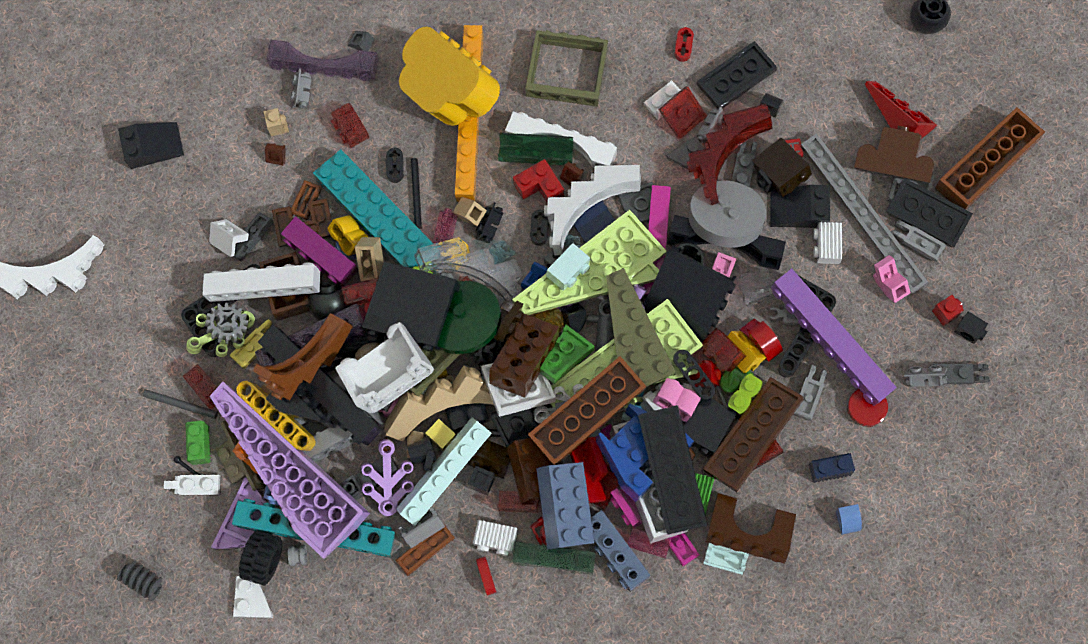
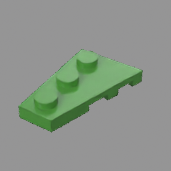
M565 325L561 336L555 342L554 348L543 362L540 374L555 384L594 351V345Z

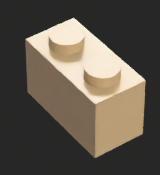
M362 237L355 246L360 281H378L384 263L380 237Z

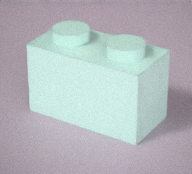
M572 243L547 269L546 277L563 291L567 287L571 288L577 281L576 277L580 273L583 275L589 269L590 257Z

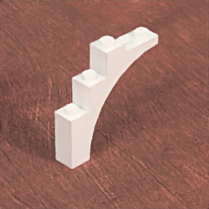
M640 165L595 166L594 173H591V181L571 182V189H568V197L548 198V205H544V215L548 216L549 224H551L553 236L549 239L550 248H553L554 255H562L564 242L570 229L586 210L611 196L640 191Z
M93 235L73 254L44 266L20 267L0 262V288L16 299L26 293L29 285L47 296L55 290L56 284L59 281L76 293L86 283L87 277L83 272L88 270L92 260L101 254L104 244Z

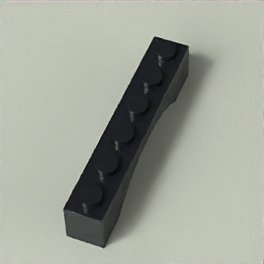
M674 215L668 244L675 245L680 242H688L695 245L711 244L695 233L690 225L689 218ZM759 235L753 242L745 246L734 247V249L745 253L762 267L779 270L786 241Z

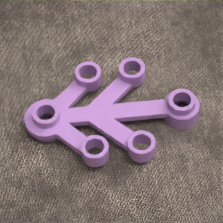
M383 439L378 444V450L383 455V477L373 469L370 463H364L361 466V471L363 475L370 476L383 488L384 497L374 489L373 484L370 482H365L361 488L365 495H370L378 502V509L382 515L391 516L397 511V502L406 493H410L414 489L412 481L407 479L402 482L401 488L392 495V488L405 474L413 471V464L409 460L403 461L401 467L391 477V454H393L395 447L391 440ZM385 446H390L388 452L383 451ZM410 464V469L405 470L404 465ZM366 466L371 467L369 472L364 471ZM410 483L411 487L409 489H405L404 485ZM366 486H371V490L368 492L365 491L364 488ZM386 504L392 505L390 509H385Z

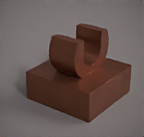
M267 143L265 146V162L283 166L286 153L285 145L279 146L276 143Z
M567 162L559 178L571 186V182L580 181L584 169L580 170L576 167L575 163Z

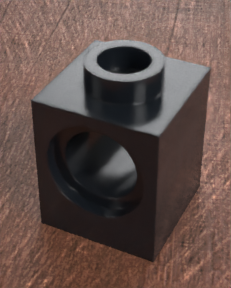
M968 311L954 332L975 344L978 339L982 341L988 331L985 328L988 323Z
M475 466L468 486L470 489L488 496L494 483L495 475L490 471Z

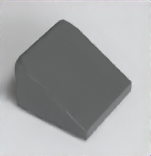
M355 31L348 46L363 53H368L375 39L369 32Z

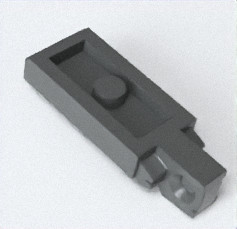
M259 212L244 229L249 234L248 241L236 243L234 257L239 261L243 260L274 224V221Z

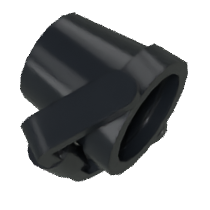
M426 436L408 445L407 449L413 465L422 463L423 470L431 471L432 462L437 459L430 437Z

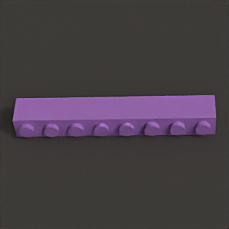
M792 268L774 282L771 286L774 296L785 303L787 311L798 318L800 326L811 333V338L817 344L820 343L824 348L825 354L829 358L834 359L838 369L848 375L851 384L862 391L863 397L868 403H872L875 406L897 388Z

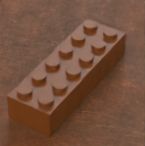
M1016 107L938 181L935 189L950 202L967 210L1041 139L1045 131Z
M619 356L528 435L553 465H557L646 389V385L622 357Z

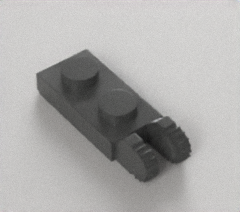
M742 139L740 150L737 153L732 181L750 187L754 168L752 160L756 157L757 142H753L751 145V154H745L743 152L746 147V140Z
M933 364L940 365L941 368L947 367V371L943 375L947 376V384L990 382L989 376L974 377V371L983 372L989 370L988 364Z

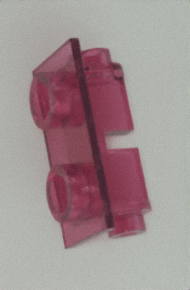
M449 208L439 212L433 238V244L436 247L447 248L452 243L458 217L451 213L452 210Z
M632 528L628 546L666 559L671 539L667 538L650 544L646 531Z

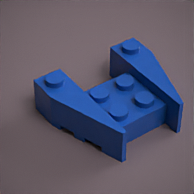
M630 403L625 414L631 420L610 440L600 432L596 443L602 454L606 457L610 469L618 479L621 489L637 502L650 489L653 481L640 470L649 461L638 415L647 413V411ZM686 434L688 446L690 448L694 440Z

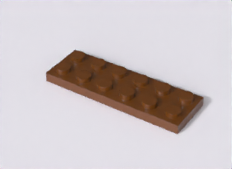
M770 377L703 468L704 472L737 492L803 402L804 397Z

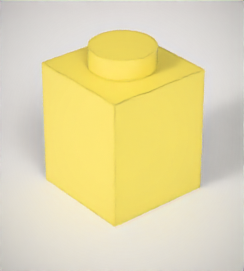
M440 419L426 432L430 440L442 451L456 437V434Z

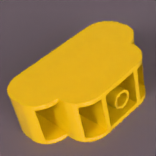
M431 27L419 28L411 35L403 48L402 57L406 65L399 77L401 90L423 110L449 126L460 124L468 115L471 117L485 115L495 104L500 94L498 81L490 75L492 71L485 65L480 66L481 62L474 56L470 58L471 53L463 47L459 49L460 44L451 38L449 41L450 37L444 32L440 31L438 33Z

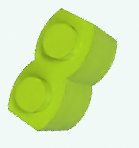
M751 373L746 375L741 381L739 390L731 396L728 406L739 414H743L750 406L752 398L760 392L763 382Z

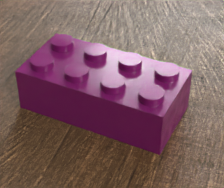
M296 216L281 233L285 237L283 241L293 250L298 248V253L308 262L313 260V264L323 274L328 272L327 277L335 284L340 285L341 283L346 286L359 270L351 260Z

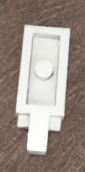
M220 475L175 476V481H164V489H175V494L220 495Z

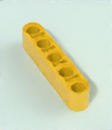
M242 381L238 384L236 391L239 397L292 446L302 451H311L314 448L315 438L294 418L279 412L278 419L276 421L273 420V415L278 410L265 399L268 394L257 384L249 381ZM250 386L251 392L249 395H246V389ZM264 399L265 405L260 408L259 403ZM292 424L293 430L288 434L287 427ZM306 437L307 444L302 447L301 440Z

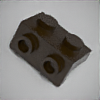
M516 301L509 312L501 309V323L496 335L493 337L494 339L503 343L507 335H511L515 329V323H518L524 314L521 312L523 303Z
M487 439L468 461L469 466L473 468L477 466L494 473L495 477L504 479L507 468L511 463L507 448Z

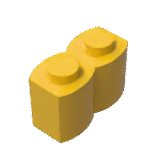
M350 215L333 219L328 226L330 235L339 243L341 250L348 256L356 254L355 246L362 237H368L359 228L357 221Z

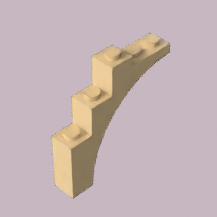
M463 366L452 384L446 379L436 378L429 385L424 395L416 396L410 390L402 394L384 423L385 434L403 442L417 425L439 411L462 404L484 403L494 405L487 385L482 380L481 373L475 368Z

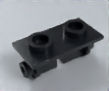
M495 202L485 207L487 211L483 216V221L478 224L475 231L477 233L476 240L482 237L486 243L493 241L497 228L491 226V224L493 223L498 226L503 216V209L501 207L494 208Z

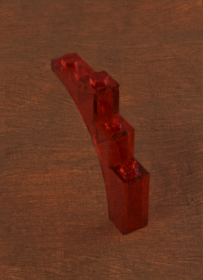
M767 104L723 115L724 123H721L722 130L706 134L707 142H704L705 149L688 153L689 161L686 162L689 173L693 172L694 179L699 178L701 185H705L703 188L705 199L709 198L711 205L718 204L717 179L720 169L729 155L746 140L772 129V119Z

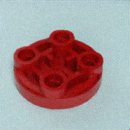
M858 389L849 398L847 412L857 424L873 427L882 422L886 417L888 402L884 398L874 406L865 400L862 391Z

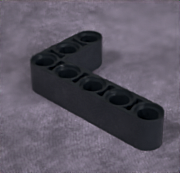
M251 264L243 270H247L248 268L252 267L258 269L261 268L258 264ZM202 296L182 311L181 317L193 336L200 338L208 333L206 326L199 327L196 324L197 315L205 314L207 316V313L211 312V308L218 304L224 307L225 303H228L229 307L238 300L210 302ZM207 304H212L210 309L205 310ZM196 314L193 320H189L191 315ZM206 329L203 335H198L200 330ZM216 338L202 345V349L208 356L217 357L216 347L220 343ZM211 344H216L213 350H208Z
M799 276L821 302L827 301L830 303L831 306L826 308L832 312L836 305V298L831 293ZM800 328L781 359L778 372L782 377L789 378L794 375L813 344L814 340L812 338L807 339L802 335L804 332L810 333L807 329ZM793 348H799L802 354H795ZM783 364H790L792 370H785Z

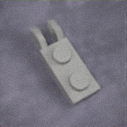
M898 220L896 227L904 232H908L907 236L896 230L891 231L896 240L934 262L937 261L946 246L943 242L903 221Z
M814 365L811 366L800 391V395L804 397V400L793 414L809 421L812 420L828 371L823 369L819 381L813 380L812 377L816 371V366Z

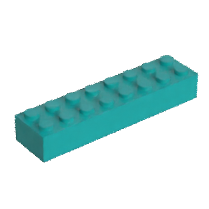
M341 149L313 172L316 181L357 221L370 237H380L382 249L397 265L408 268L426 266L429 269L441 259L440 250Z

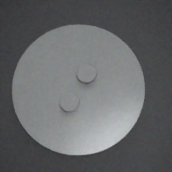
M714 181L703 185L694 193L688 217L692 229L702 239L713 245L734 248L745 246L759 237L766 219V207L761 197L746 185L733 181Z

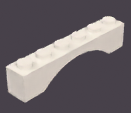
M513 112L505 129L506 138L520 143L535 140H554L565 143L579 151L593 168L595 166L613 165L617 155V147L610 142H601L593 136H584L575 130L563 129L558 124L551 125L540 118L534 119L522 112Z

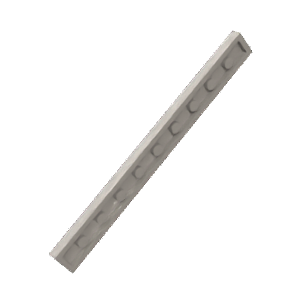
M816 133L802 143V147L883 256L887 257L890 255L894 258L897 272L907 279L910 292L913 294L928 284L926 278Z

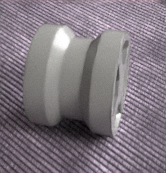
M306 545L296 548L294 546L288 547V562L290 566H295L298 563L301 565L307 564Z

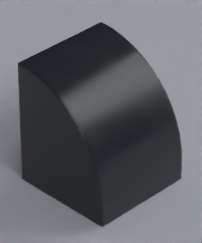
M765 93L761 100L759 111L776 118L784 100Z
M578 303L561 309L564 327L567 325L575 332H580L586 322V309Z

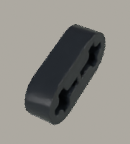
M391 148L386 154V174L388 180L392 183L400 182L404 176V157L399 148ZM395 153L399 156L396 158V163H394L392 158ZM394 168H396L397 172L399 173L396 175V177L392 176V174L394 173Z
M536 210L531 217L530 237L534 245L541 246L547 241L548 216L544 215V210ZM539 215H542L543 218L541 225H538V220L535 219ZM538 230H541V236H544L540 240L534 237L537 236Z

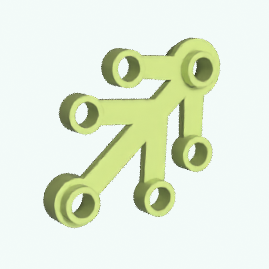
M242 311L241 314H246V318L249 319L247 329L254 325L255 317L249 311ZM205 314L197 315L196 324L199 327H204L207 316ZM208 333L200 338L191 337L188 339L186 344L187 351L191 354L200 353L202 345L214 340L211 338L212 333ZM243 333L242 339L238 337L236 339V341L240 340L242 342L241 344H237L236 342L232 343L236 349H240L244 346L245 333ZM222 340L216 347V355L219 357L227 355L228 344L225 343V340ZM196 342L198 345L193 346L191 343ZM224 349L225 352L221 353L218 350Z

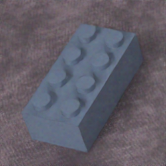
M583 462L537 468L547 549L594 543Z

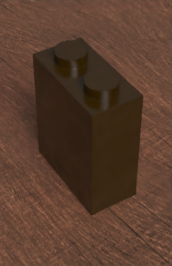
M782 137L752 160L755 170L758 172L762 169L773 182L772 187L782 197L791 193L795 187L808 180L812 175L810 165Z

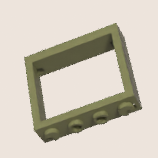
M536 30L525 88L526 97L598 107L608 51V40L600 39V37L590 38L584 35H569L565 32L553 33L548 30ZM541 44L601 52L595 91L534 84Z

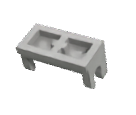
M433 507L429 509L431 513L422 518L416 526L411 525L407 529H404L402 526L398 528L402 533L403 539L411 548L445 527Z

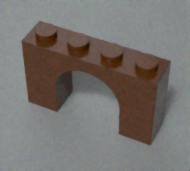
M718 493L706 542L785 564L790 551L796 514L776 509L771 530L763 535H751L742 531L734 521L737 498Z

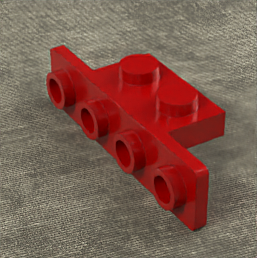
M589 437L572 451L570 455L573 463L583 462L589 503L603 502L606 496L600 481L608 473V467L596 443V437Z

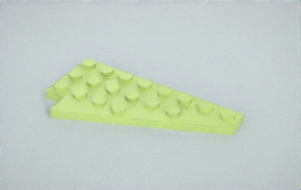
M628 210L579 248L590 257V267L583 275L580 273L576 277L577 281L571 288L567 287L564 291L561 290L545 274L513 298L512 303L515 304L516 301L523 303L521 312L531 315L608 294L606 276L622 268L625 269L633 287L635 284L644 285L654 282L659 272L654 263L663 257L667 251L638 218Z
M667 299L647 315L676 372L667 378L679 379L684 376L673 362L674 354L679 350H687L692 355L703 347V344ZM614 339L569 371L555 384L553 383L551 385L552 389L554 390L559 386L563 387L565 393L572 397L574 395L573 387L576 384L585 386L617 359ZM678 354L679 359L677 361L679 363L683 362L686 366L682 368L684 371L688 367L693 366L692 362L690 364L686 362V354ZM691 369L688 373V376L695 375L699 371L697 369ZM663 379V380H661V381H659V382H656V383H654V384L662 383V382L665 381V379ZM556 400V402L550 403V404H551L552 407L554 408V407H556V406H555V403H560V402H563V401H561V400Z

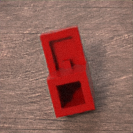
M754 318L739 329L764 354L766 361L769 362L783 351L777 336L764 321L759 322Z

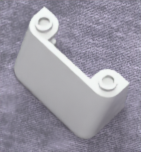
M400 322L389 327L386 334L389 339L361 359L346 358L341 361L340 365L335 367L355 405L368 413H375L434 371L428 358Z

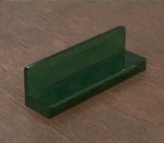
M516 133L499 134L500 148L498 161L537 164L544 159L551 165H565L567 162H573V137Z

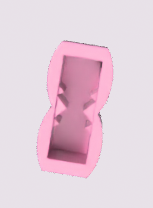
M666 378L658 390L653 403L662 409L678 405L682 421L687 422L701 398L695 391L683 388L677 380Z

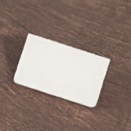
M227 219L211 222L209 243L232 257L235 254V243L248 241L249 234Z

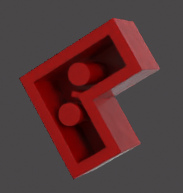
M545 159L513 177L514 186L523 200L538 191L547 204L550 197H564V188Z

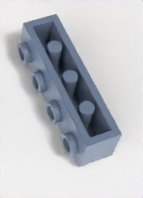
M602 510L591 517L594 543L596 545L594 547L595 551L600 557L604 555L608 561L606 565L612 573L616 572L620 577L618 579L620 585L624 590L628 588L631 592L650 578L649 572Z

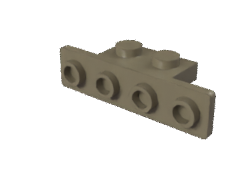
M223 421L221 426L228 440L217 448L216 452L231 483H237L246 476L252 490L265 489L266 484H264L259 474L253 472L250 466L243 460L238 459L233 452L239 440L230 430L227 421Z

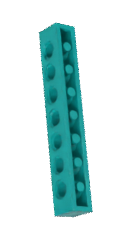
M244 499L243 502L237 501L232 521L234 527L252 531L259 530L273 535L303 540L290 527V521L281 511L282 509L275 508L274 504L263 503V505L255 504L256 501ZM255 511H260V519L252 520V514ZM274 515L281 516L278 524H271V518ZM362 522L356 529L360 533L359 537L356 540H351L348 536L338 547L391 558L396 533L392 531L391 527L380 526L379 529L372 527L373 524ZM371 534H377L379 541L371 544L368 542V537Z

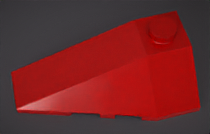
M866 81L865 86L890 128L897 129L898 126L908 127L909 132L921 134V139L936 128L937 124L920 111L910 110L908 108L909 103L906 101L894 99L895 94L876 81Z

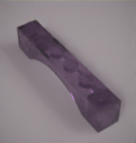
M270 40L266 57L269 66L275 70L284 68L292 72H298L300 68L301 71H306L310 74L341 75L347 79L357 77L364 81L375 80L379 63L377 52L358 50L342 58L318 59L301 53L287 41Z

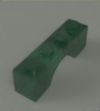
M515 542L513 564L528 567L555 568L572 573L593 575L596 552L567 548L547 549V546Z

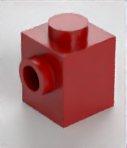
M953 295L936 304L932 310L943 326L959 317L964 311L961 301Z
M701 361L698 364L714 387L719 386V381L722 377L720 367L715 365L713 361ZM698 372L695 375H691L690 379L697 380L700 376V373ZM703 378L700 382L695 383L694 385L696 387L698 385H700L702 388L705 387L702 384V382H705V379Z

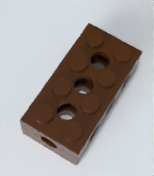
M523 314L489 369V384L526 398L540 374L543 362L555 346V342L559 337V327Z

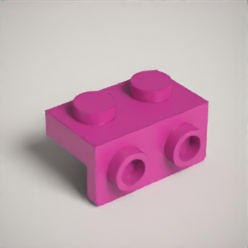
M617 488L610 492L613 496L610 500L616 509L621 508L624 513L621 517L627 526L631 524L633 528H636L643 523L635 501L626 492Z

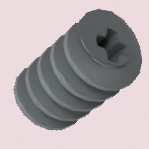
M136 560L125 565L119 572L117 580L122 581L124 585H129L130 589H135L136 593H142L141 595L144 598L148 597L149 601H153L161 591L163 578L159 577L155 581L156 573L148 576L150 569L142 572L144 566L141 564L136 568Z

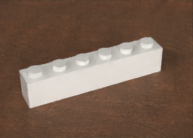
M303 263L297 266L292 264H286L284 267L267 266L263 269L253 267L247 270L231 269L229 272L212 271L211 273L204 274L202 295L208 301L215 302L319 293L320 270L312 263Z

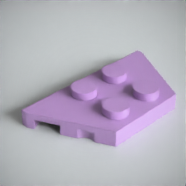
M244 478L211 546L213 549L244 548L249 537L255 532L232 525L237 501L243 502L244 499L256 501L255 504L258 505L267 503L258 490H252L247 478ZM255 511L251 519L254 521L260 519L261 512Z

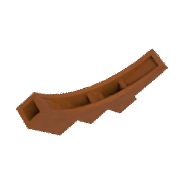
M330 313L314 337L294 356L272 366L256 364L253 372L259 375L257 379L267 384L266 388L272 390V396L280 400L283 397L290 400L303 380L311 383L319 367H322L323 364L328 367L331 366L353 326Z

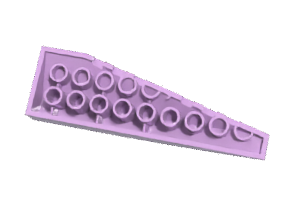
M222 382L210 395V398L222 417L227 421L232 433L239 440V444L249 456V460L264 484L271 491V495L278 502L282 509L281 511L290 521L293 530L325 559L360 526L370 513L302 450L292 446L239 397L231 387Z

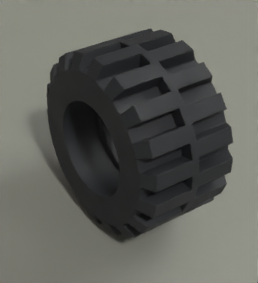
M259 530L255 531L249 537L242 552L239 563V577L265 586L272 579L281 557V537Z

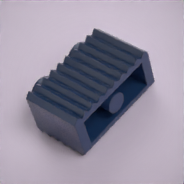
M851 453L812 460L809 464L814 483L827 481L828 479L831 480L832 478L835 480V478L851 476L855 471Z

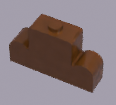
M898 126L897 129L884 127L878 150L871 144L862 145L858 150L854 167L931 183L934 161L929 156L917 158L921 134L909 132V128Z

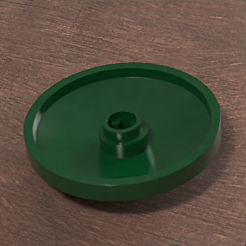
M458 281L461 286L459 292H454L437 344L445 352L452 354L474 352L488 344L500 327L501 307L495 294L485 285L474 281Z

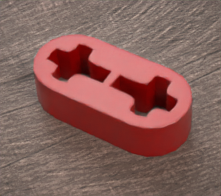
M688 27L681 28L677 33L675 58L681 62L687 61L691 56L694 33ZM686 33L688 34L687 41L683 42V35ZM682 47H685L684 56L681 55Z
M486 556L476 559L487 596L497 593Z

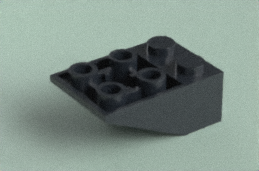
M299 386L290 400L284 397L280 400L272 396L271 393L265 398L279 412L294 419L331 428L336 427L332 422L333 419L325 412H322L319 409L320 406L312 399L306 397V393Z

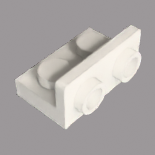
M670 81L644 102V106L657 120L661 117L665 118L672 112L675 106L679 107L686 101L687 91L685 89L680 90L673 81Z

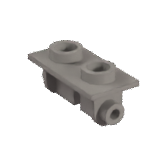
M299 68L297 74H294L292 78V85L295 86L294 91L291 92L290 101L293 102L292 108H295L296 105H299L300 108H307L310 92L303 91V89L310 90L311 76L308 72L301 74V69Z
M722 107L719 109L713 108L709 111L704 121L709 126L702 125L697 134V139L701 143L706 141L709 147L717 140L718 133L726 122V115Z
M933 365L929 368L912 366L904 374L906 384L911 387L925 386V379H928L929 386H943V384H947V376H943L947 371V367L941 368L940 365Z

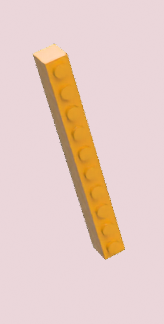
M464 25L463 48L471 53L470 58L474 56L481 62L480 66H482L483 54L482 25ZM470 115L458 124L455 180L456 202H459L462 197L475 201L479 117H471Z

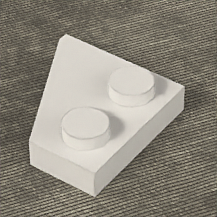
M236 576L233 617L273 618V613L269 608L260 584Z

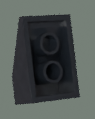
M177 122L134 124L118 128L124 160L130 169L184 156Z
M830 185L798 186L784 197L776 190L770 191V227L817 228L819 222H830Z

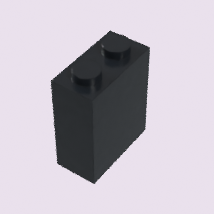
M711 398L706 400L700 399L692 416L684 425L685 433L694 440L691 446L699 449L698 452L704 456H713L737 412Z

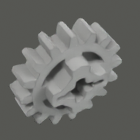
M225 303L224 307L218 304L217 310L211 308V312L207 313V320L205 321L207 333H212V339L217 337L219 343L222 340H225L226 344L229 343V340L235 343L237 337L242 339L243 333L247 332V315L241 314L242 308L236 310L235 304L232 307H228V303Z

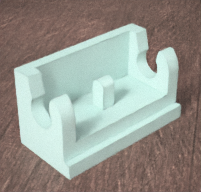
M709 543L703 564L743 575L749 554Z

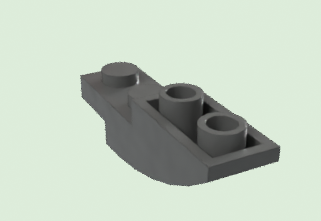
M382 456L372 463V466L383 477ZM391 456L392 476L399 468ZM366 467L364 471L369 472L371 467ZM362 471L356 475H351L339 484L355 500L365 495L361 488L365 482L372 483L374 489L380 486L370 476L363 475ZM366 486L364 490L370 491L371 486Z

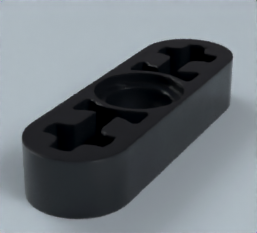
M687 350L677 351L673 356V362L701 399L712 398L715 394V387ZM678 354H686V362L688 364L692 362L694 365L684 371L682 368L686 366L683 362L679 363L677 361L679 359ZM691 369L699 371L700 376L697 380L689 378L688 373ZM704 378L705 382H702L705 387L709 386L711 388L709 390L710 395H702V387L698 385L696 388L694 384Z

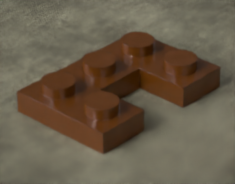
M327 198L308 202L312 220L305 221L304 223L322 238L331 237L328 226L332 219ZM290 206L272 210L279 247L288 246L283 241L285 237L281 233L293 220Z

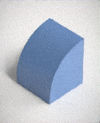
M858 504L841 507L836 510L841 535L861 531L862 521Z

